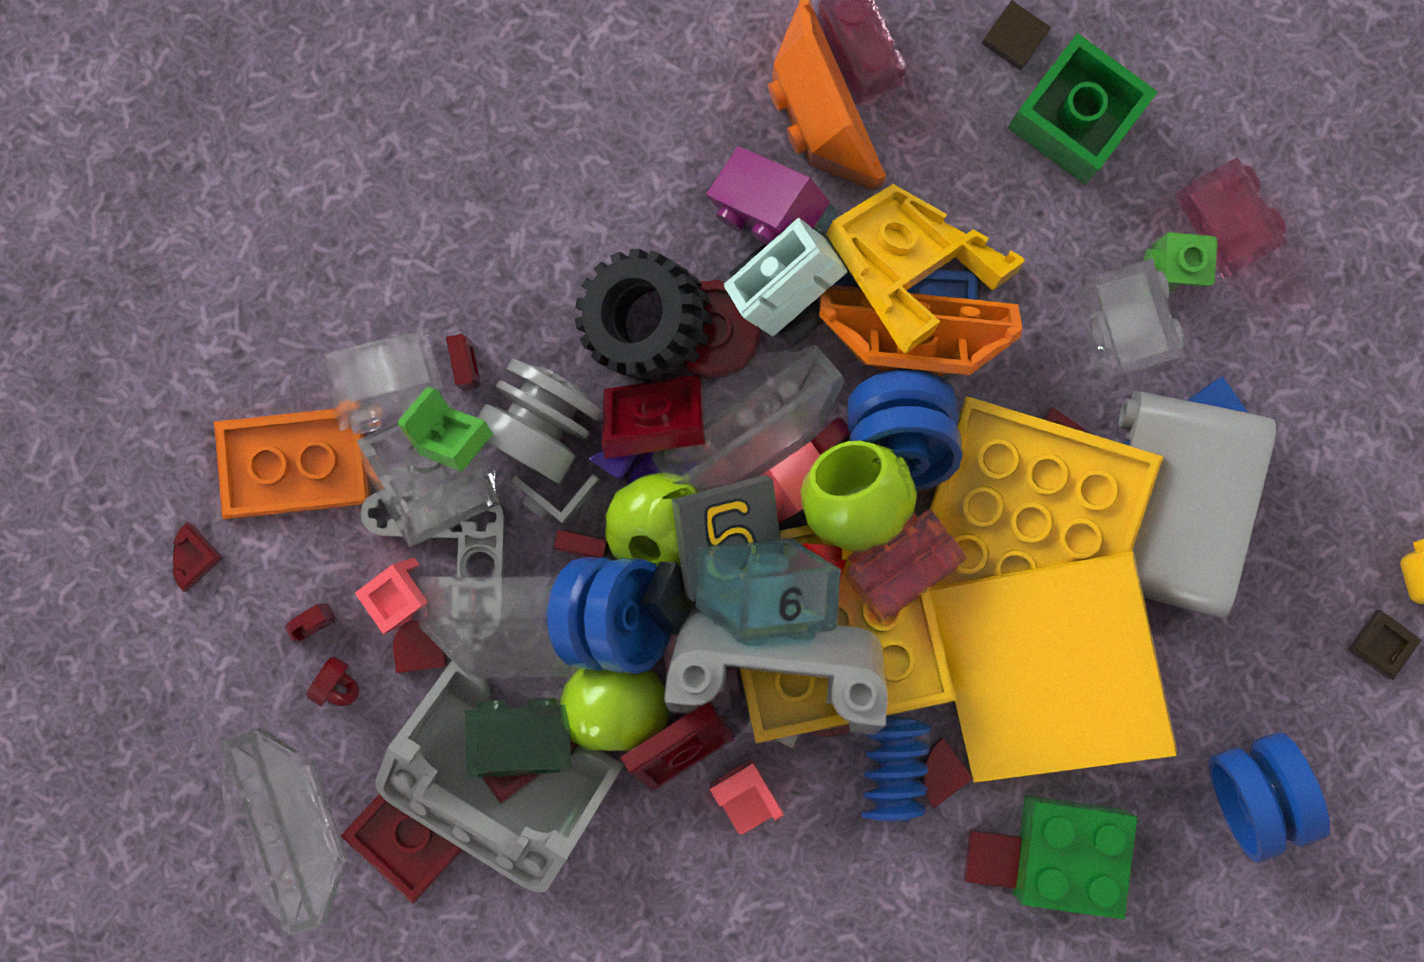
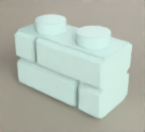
M798 217L724 283V287L740 314L773 337L848 271L827 239Z

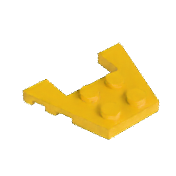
M891 184L833 220L826 235L899 349L906 354L930 337L940 323L930 311L907 291L952 259L957 258L993 291L1013 277L1026 260L1011 250L1007 256L997 252L986 245L989 239L987 236L974 229L967 234L944 222L947 216L946 213L895 184Z

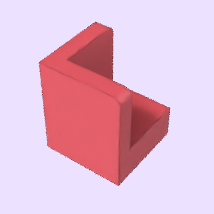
M415 557L392 564L355 592L383 634L402 627L413 620L412 615L429 603L409 575L420 566Z
M753 759L748 760L710 783L709 789L719 807L723 806L739 834L750 831L771 817L776 821L784 816L782 808Z

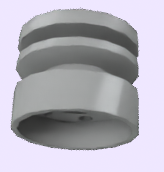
M512 358L506 370L524 382L519 390L506 382L498 381L496 388L512 404L508 411L493 405H484L477 418L484 420L493 432V435L486 443L560 485L576 458L574 453L560 442V439L564 433L577 438L587 439L590 432L572 420L575 413L596 422L602 410L593 404L580 388L542 366L528 365Z

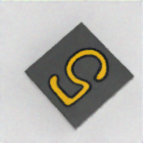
M761 475L672 500L685 596L691 601L784 574L774 482L769 476Z

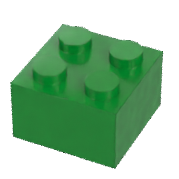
M1077 33L1017 111L1007 128L1086 185L1100 170L1158 91Z
M1025 795L1020 828L1022 842L1016 889L1013 888L1012 895L1022 905L1125 920L1137 816L1120 808Z

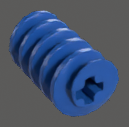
M889 715L886 716L885 727L876 735H866V737L880 742V748L865 752V757L878 762L879 768L864 772L865 778L878 783L875 789L863 792L862 797L876 803V808L861 812L862 818L888 822H909L912 818L923 816L926 813L925 805L912 800V798L923 796L927 793L926 785L913 778L928 773V766L915 760V757L926 755L930 752L929 745L916 739V737L931 732L929 724L912 717Z

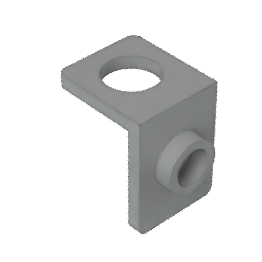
M592 474L563 511H561L520 477L514 475L510 480L527 494L522 503L544 521L552 514L566 525L602 482L597 476Z

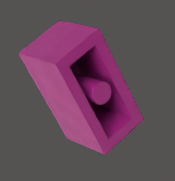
M739 146L735 149L705 194L719 209L716 216L720 221L738 232L743 227L750 229L751 233L766 245L773 241L798 217L813 229L830 204V201L810 177Z

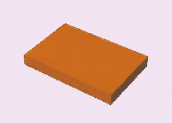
M361 406L214 422L222 519L362 505L371 496L364 413Z

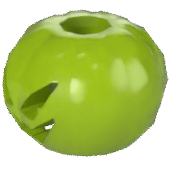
M848 441L831 447L816 459L802 483L801 506L805 513L807 524L825 544L853 552L868 551L876 546L887 544L902 531L905 523L914 513L917 491L907 463L902 457H897L893 453L894 450L864 441Z
M663 473L644 475L617 491L606 513L605 538L613 556L617 559H644L657 566L659 562H677L681 568L672 500L699 493V490L693 484L678 477Z
M578 669L565 683L558 706L561 726L570 740L584 749L631 751L668 727L671 713L664 702L666 685L655 671L629 674L606 669L601 671Z

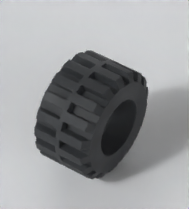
M630 249L629 256L622 252L610 255L612 264L607 265L600 262L593 269L598 275L594 280L586 277L581 286L587 289L585 298L577 297L575 308L582 311V317L575 318L577 330L586 333L580 338L584 349L593 352L591 358L598 364L635 380L648 382V379L657 382L668 380L667 372L678 376L686 371L683 365L684 361L696 362L700 357V354L695 351L699 343L707 345L710 335L703 332L704 325H712V314L703 308L711 304L708 294L699 289L702 286L701 282L697 277L690 274L689 270L655 251L650 250L648 254L642 249ZM658 291L663 305L661 321L649 337L632 343L626 329L629 309L640 296L648 292Z

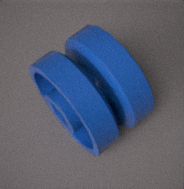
M893 370L872 376L858 384L850 394L847 407L850 441H864L894 450L893 453L897 457H902L907 463L916 491L932 488L950 479L960 468L963 453L961 434L957 427L959 420L957 397L952 386L938 375L920 370Z
M582 557L572 560L559 572L551 589L548 603V634L555 653L567 666L585 670L601 671L606 669L618 673L640 674L650 670L658 662L665 651L670 634L662 633L640 604L657 565L644 559L621 558L613 561L604 557Z
M1275 732L1254 740L1250 746L1249 754L1243 749L1234 747L1210 757L1208 761L1209 775L1224 818L1240 848L1250 860L1260 863L1282 855L1286 850L1287 840L1296 846L1304 847L1321 841L1330 834V819L1319 783L1296 743L1285 733Z

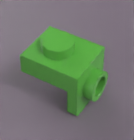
M1167 232L1153 243V247L1146 250L1143 261L1144 278H1150V292L1170 293L1181 285L1198 287L1213 285L1215 282L1217 238L1208 235Z
M427 387L398 420V426L419 455L460 472L467 467L493 435V432L484 420L450 408L439 391L431 387Z

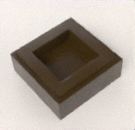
M1011 0L981 44L1021 71L1051 27Z
M1376 610L1348 650L1387 679L1394 680L1422 639L1382 610Z

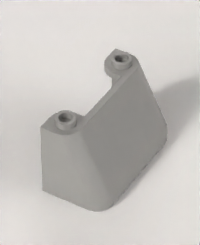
M1133 391L1132 398H1126L1123 402L1118 425L1120 428H1125V438L1130 440L1129 446L1164 456L1133 548L1143 597L1198 613L1225 618L1233 606L1275 442V420L1252 413L1143 391Z
M697 612L689 616L680 628L666 683L664 702L670 713L687 715L698 708L699 705L712 701L719 692L724 693L727 668L828 678L826 704L834 705L837 713L846 721H849L850 733L876 735L885 727L888 698L883 650L879 639L868 630L857 627L715 612Z
M453 658L387 748L375 781V787L378 793L391 805L515 883L534 892H545L569 857L624 764L616 760L608 750H587L578 746L571 755L566 756L500 805L471 762L521 727L522 724L488 704L491 690L486 676L480 670L472 666H465Z

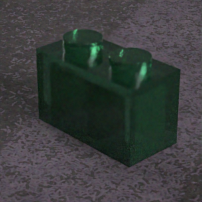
M545 697L527 700V707L506 708V701L489 700L477 702L476 710H465L466 773L468 779L570 773V732L566 705H557L556 698Z

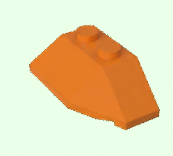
M800 0L773 64V82L767 84L772 102L777 111L785 109L792 126L787 127L786 130L796 155L805 153L810 166L870 190L882 187L886 173L847 88L811 1Z
M832 285L820 295L819 316L863 365L874 366L884 371L908 369L920 370L938 376L946 374L971 375L1018 340L1023 329L1018 304L910 293L940 323L930 337L904 354L895 343L861 288Z

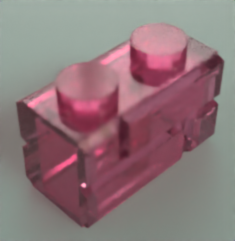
M821 0L817 19L858 105L901 85L908 68L899 50L893 49L895 42L875 1Z
M1238 157L1186 185L1175 195L1197 234L1215 236L1217 238L1216 266L1223 278L1230 276L1288 243L1283 235L1286 232L1283 218L1274 208H1267L1258 193L1261 190V183L1257 174L1251 167L1247 165L1243 167Z
M929 509L919 517L913 513L899 535L887 544L876 546L868 551L853 552L848 557L852 565L847 568L845 577L876 620L883 624L962 566L967 557L954 538L947 533V529L933 511Z

